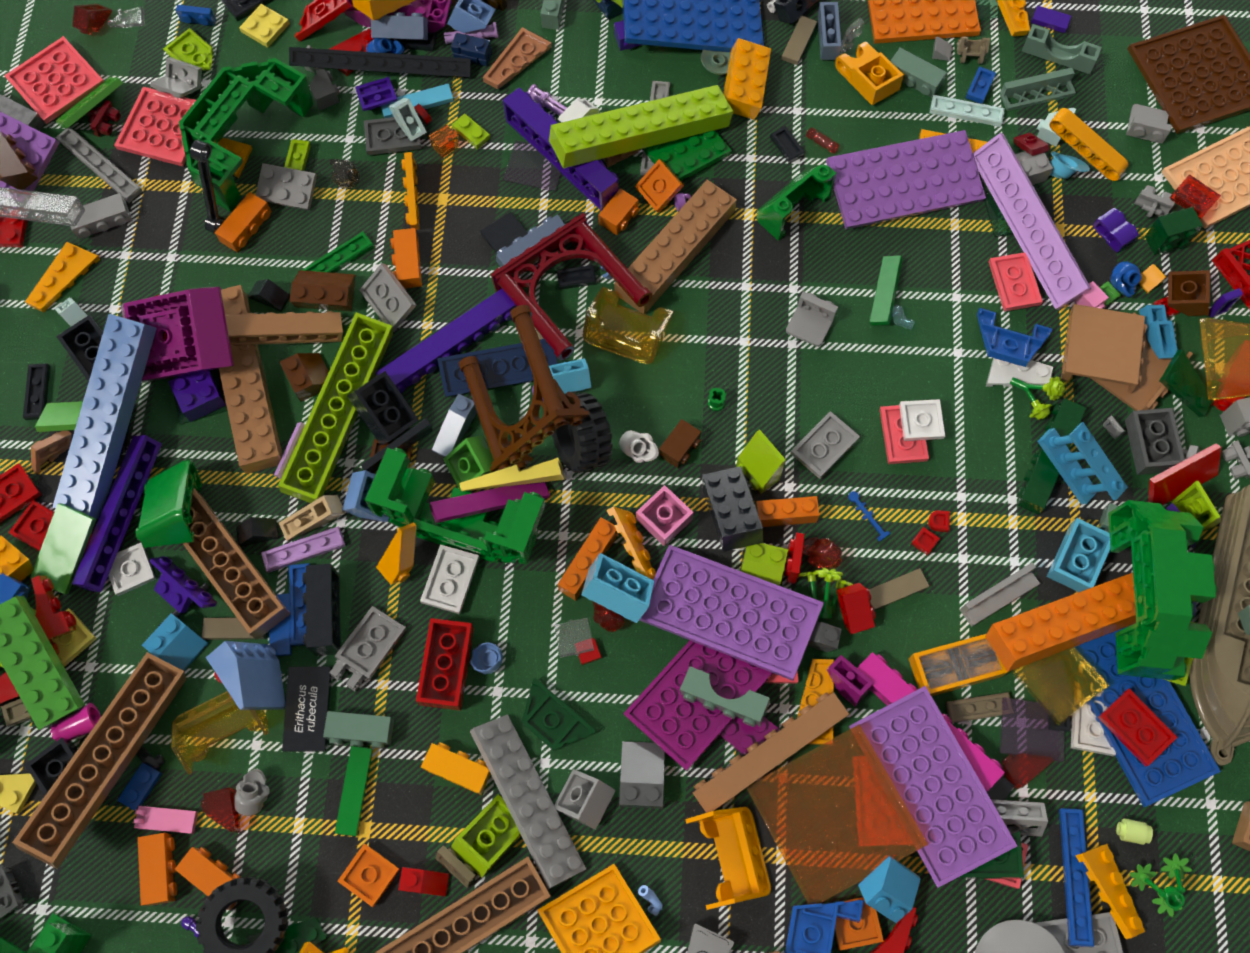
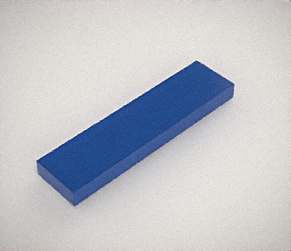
M309 563L289 565L291 646L304 645L303 634L306 633V625L303 623V613H306V605L303 603V593L306 592V585L303 584V573L306 572V566L310 565Z

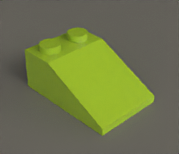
M758 430L738 456L736 467L741 466L743 474L750 480L749 484L751 487L762 494L780 481L786 459L761 430Z
M1199 481L1194 482L1171 501L1180 512L1191 513L1204 527L1202 532L1215 527L1221 522L1220 515Z
M764 543L747 546L741 572L780 586L788 549Z
M498 794L455 838L450 847L481 878L521 835L504 799Z

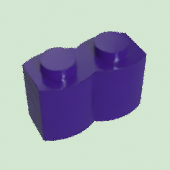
M1112 208L1099 217L1093 224L1096 232L1117 253L1134 242L1139 236L1137 228L1127 222L1124 214L1116 208Z

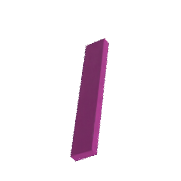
M545 482L521 484L430 502L429 507L435 523L505 508L508 499L513 501L515 499L521 500L524 492L529 494L531 492L538 493L544 499L549 498L550 493Z

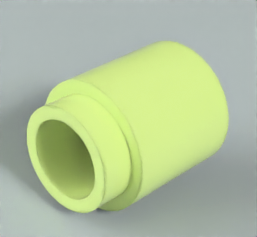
M1124 818L1117 824L1116 833L1122 841L1144 845L1145 843L1149 844L1152 840L1153 829L1145 822Z

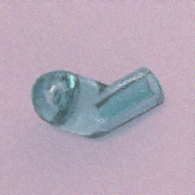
M896 305L893 307L892 318L894 323L912 330L915 321L905 317L902 306Z

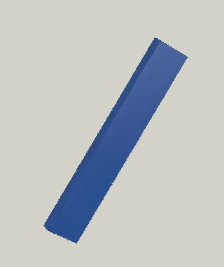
M1061 808L1059 809L1069 946L1092 948L1094 947L1089 878L1086 874L1088 869L1083 862L1079 863L1075 856L1086 852L1083 810Z

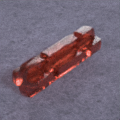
M813 127L809 128L806 133V137L811 140L814 139V142L825 149L828 148V151L831 153H836L839 148L838 143L835 141L831 142L832 139L820 132L817 133V130Z

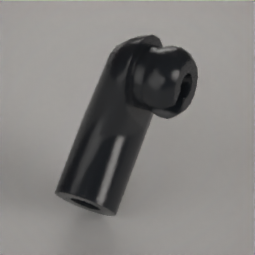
M141 746L136 753V756L144 764L153 769H160V766L166 763L161 754L153 758L144 746Z

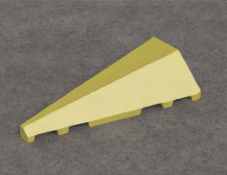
M559 458L522 470L517 465H513L459 484L461 491L565 480L562 463Z

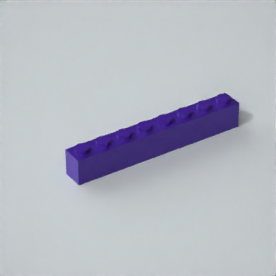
M500 289L375 374L377 376L386 371L399 392L402 393L405 388L419 382L421 377L427 373L434 372L439 366L437 358L453 356L465 351L469 345L480 341L485 334L495 331L500 324L511 320L510 312L516 305L504 290Z
M146 435L133 436L72 582L73 585L88 591L102 592L162 443Z

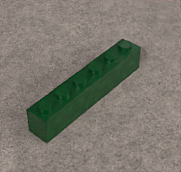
M1063 398L1060 404L1056 403L1051 412L1054 416L1052 420H1048L1044 430L1048 431L1055 428L1060 437L1069 435L1080 424L1086 407ZM1038 443L1037 447H1040L1039 452H1035L1030 463L1033 466L1031 470H1027L1023 478L1026 482L1024 487L1021 486L1017 492L1016 497L1019 499L1016 505L1039 515L1045 509L1059 472ZM1071 443L1066 444V446L1070 448Z

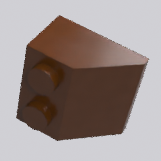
M1210 270L1168 272V306L1187 316L1209 315Z
M297 353L280 361L300 402L320 393L329 373L320 353Z

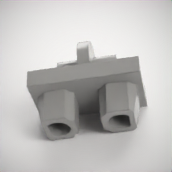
M1147 185L1141 191L1134 204L1148 211L1146 217L1150 218L1153 213L1159 216L1160 214L1167 215L1175 203L1172 201L1173 194L1163 192L1161 196L1155 195V187Z
M1238 440L1232 442L1231 447L1222 451V456L1226 462L1237 459L1239 465L1230 468L1234 479L1242 477L1248 479L1250 478V446L1244 448L1247 454L1245 455Z

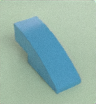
M1147 305L1141 308L1139 314L1145 316L1144 324H1147L1145 335L1154 353L1159 359H1172L1177 352L1173 322L1167 321L1165 305Z

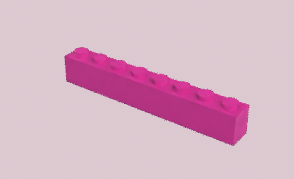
M872 652L857 669L874 682L870 691L888 706L918 690L914 685L907 684L897 670L889 668L882 656L875 655ZM941 713L984 789L988 792L1005 773L1002 770V766L995 759L987 757L984 754L985 750L980 745L973 744L962 729L954 727L951 724V719L944 713Z

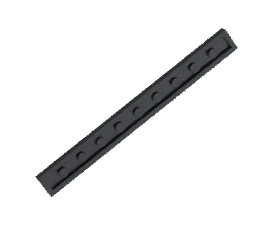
M289 47V66L470 77L471 59Z

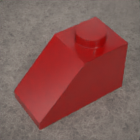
M402 867L398 890L446 897L450 874Z

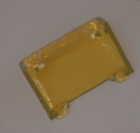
M602 286L586 311L582 334L583 339L593 346L644 364L652 363L672 320L674 311L657 308L653 316L618 305L619 297L617 293Z
M1208 317L1199 318L1208 400L1250 396V324Z

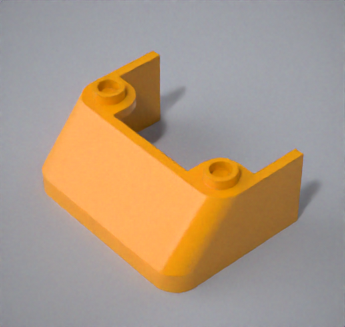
M739 807L716 810L685 819L686 824L699 822L702 834L706 838H714L724 882L717 886L716 897L719 902L706 905L707 910L770 894L771 885L754 818L749 808Z

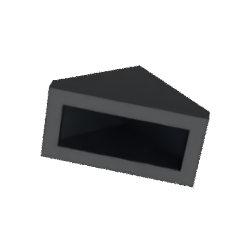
M265 279L255 283L248 298L282 312L290 295L271 280Z
M249 517L236 527L238 545L240 547L279 539L277 520L273 518Z

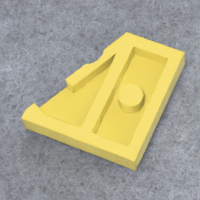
M31 774L0 775L1 807L20 814L37 784Z

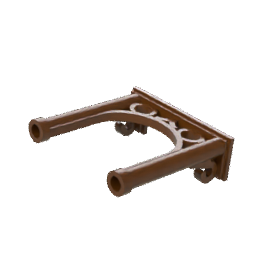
M528 305L517 306L510 312L527 356L534 381L532 402L521 421L509 426L498 418L476 356L463 358L458 363L461 372H464L494 460L491 463V471H498L513 465H517L520 470L527 468V465L533 461V458L529 457L528 454L533 451L534 447L542 444L544 439L553 435L560 426L566 424L577 426L589 415V411L580 408L581 402L578 396L573 392L564 394L557 381L553 379L531 318L530 306ZM540 406H542L544 411L541 419L539 417ZM509 434L511 435V441L508 440Z

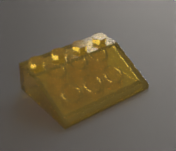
M1075 647L1011 671L1058 726L1109 686Z

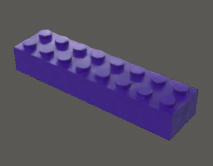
M517 88L504 98L503 106L506 122L602 211L619 190L617 175L607 170L601 160L563 168L549 142L550 127L553 124H557L555 118L551 114L548 115L541 104L534 102L530 94L524 92L521 88Z

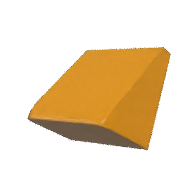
M1152 264L1141 273V280L1138 284L1149 293L1159 286L1166 276Z

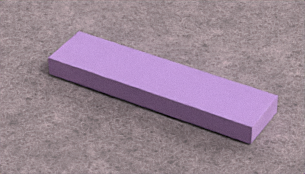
M338 526L270 549L261 554L266 571L269 573L345 547L346 545L341 528Z

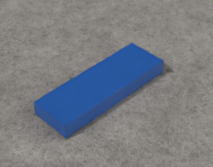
M290 593L278 594L277 597L290 613ZM290 615L269 630V645L275 649L276 657L292 655Z

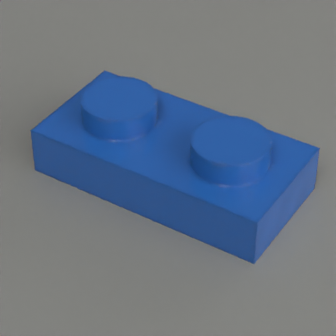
M177 5L176 12L181 22L215 26L216 18L211 8Z
M979 66L965 98L982 104L996 72Z
M142 762L117 801L134 811L138 810V806H142L163 773Z

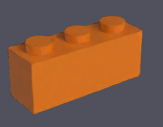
M249 192L216 230L215 234L222 244L238 253L247 244L249 238L258 231L260 225L269 218L272 211L266 201Z
M416 228L393 230L394 238H391L390 241L391 247L395 251V254H392L393 266H396V271H393L394 276L403 288L422 287L419 239Z
M817 496L756 501L755 505L762 527L817 523L820 516Z
M159 833L138 837L141 906H152L175 901L177 885L174 882L173 873L176 872V863L172 856L175 842L171 834Z
M192 847L175 870L207 896H210L213 890L224 883L241 877L236 873L230 874L227 871L228 866L222 861L217 860L215 862L210 858L212 853L204 847L200 849ZM237 902L231 904L226 910H231Z

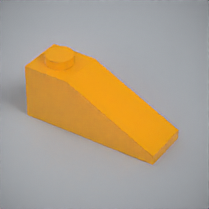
M414 522L399 528L376 566L391 585L397 582L402 583L410 576L409 572L414 564L416 524Z

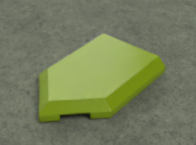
M190 28L163 48L171 58L200 67L202 70H211L213 48Z

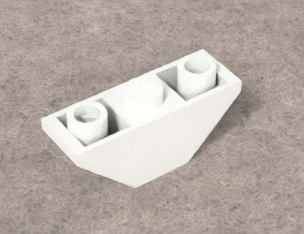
M576 99L559 116L558 120L565 122L599 114V108L586 99Z

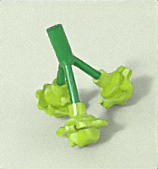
M1057 376L1055 378L1051 377L1049 383L1044 385H1032L1014 377L1010 381L1011 385L1025 390L1034 408L1029 417H1036L1037 420L1047 417L1050 414L1049 408L1052 405L1041 404L1038 399L1034 398L1029 389L1043 390L1047 392V396L1053 401L1059 399L1065 392V383L1060 381V377Z

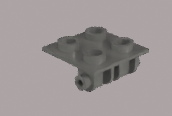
M4 865L0 866V919L13 909L15 911L22 909L25 902L21 893H16L20 888H13L17 885V881H15L12 869H9L8 866L4 867Z

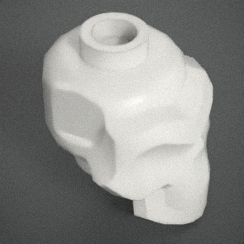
M630 430L626 431L620 438V449L627 456L633 458L635 462H649L657 458L658 448L650 434H640Z

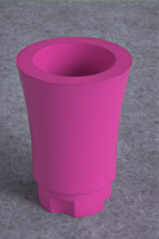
M88 703L80 710L50 726L51 736L55 741H58L60 738L73 740L88 734L101 718V714L94 704Z

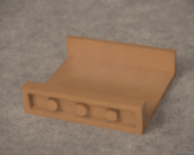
M1074 304L1068 318L1061 380L1069 382L1072 375L1128 384V392L1132 393L1136 386H1140L1142 375H1139V369L1143 365L1141 352H1143L1145 347V341H1143V335H1145L1147 324H1144L1145 316Z
M1143 335L1145 347L1143 352H1141L1143 365L1139 369V375H1142L1140 386H1136L1132 393L1128 392V384L1091 378L1135 411L1154 409L1158 404L1155 400L1158 397L1162 398L1168 392V389L1159 380L1172 359H1159L1151 348L1146 335ZM1189 351V353L1187 354L1188 359H1189V358L1191 357V355L1193 354V353H1191L1190 351Z

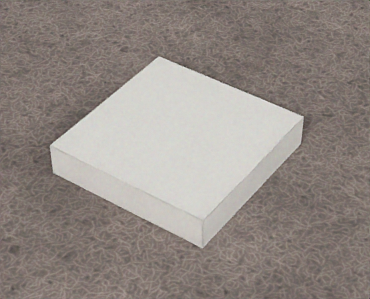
M940 399L900 402L899 408L904 441L944 439L945 431Z
M142 543L118 552L108 575L117 596L156 580Z

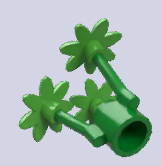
M1176 853L1173 855L1172 860L1166 857L1163 858L1167 865L1162 866L1161 871H1170L1168 877L1169 879L1176 877L1177 887L1168 886L1163 890L1153 883L1151 878L1155 877L1157 873L1150 871L1151 864H1147L1144 869L1138 864V873H1130V876L1135 878L1132 880L1131 886L1138 885L1141 891L1144 890L1145 884L1152 887L1160 897L1152 900L1154 904L1160 905L1158 913L1162 914L1167 910L1171 917H1173L1174 911L1181 910L1185 903L1183 896L1185 889L1181 880L1185 878L1183 872L1192 871L1190 867L1185 866L1189 859L1183 858L1179 861Z

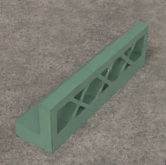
M1073 68L1004 83L1000 96L1006 111L1075 96L1076 92L1071 83L1075 74ZM1066 85L1068 89L1067 92L1058 90V87ZM1048 90L1052 92V95L1046 96L1041 91ZM1025 94H1032L1036 97L1035 99L1029 100L1024 96ZM1013 97L1019 101L1018 103L1010 104L1008 98Z

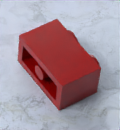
M857 583L836 590L845 628L851 634L875 627L873 619H876L874 609L870 607L869 600H871V594L868 588H865L861 583Z

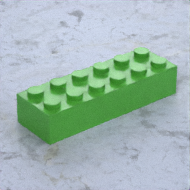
M15 596L0 604V662L37 729L47 728L58 722V720L83 708L85 704L25 596Z

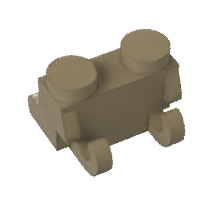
M961 37L957 42V54L961 55L962 53L960 63H965L966 56H980L978 64H982L984 56H986L989 50L990 38L968 40V37Z

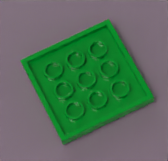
M715 130L642 148L654 164L659 159L663 160L680 181L731 154V149Z

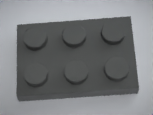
M394 117L364 121L367 155L422 149L421 136L410 141Z

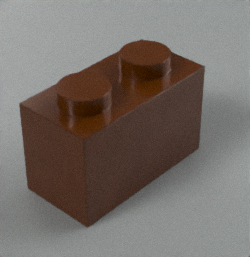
M681 419L659 448V457L676 468H679L681 464L685 465L691 456L689 453L692 449L696 450L702 441L700 439L701 431Z

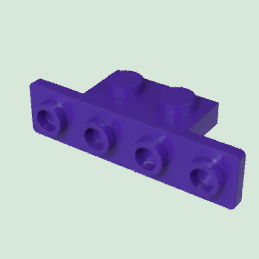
M165 556L151 558L150 563L162 573L154 590L179 613H186L192 600L201 608L216 606L217 601L212 598L211 594L198 586V583L189 578L184 570L172 563L170 558Z

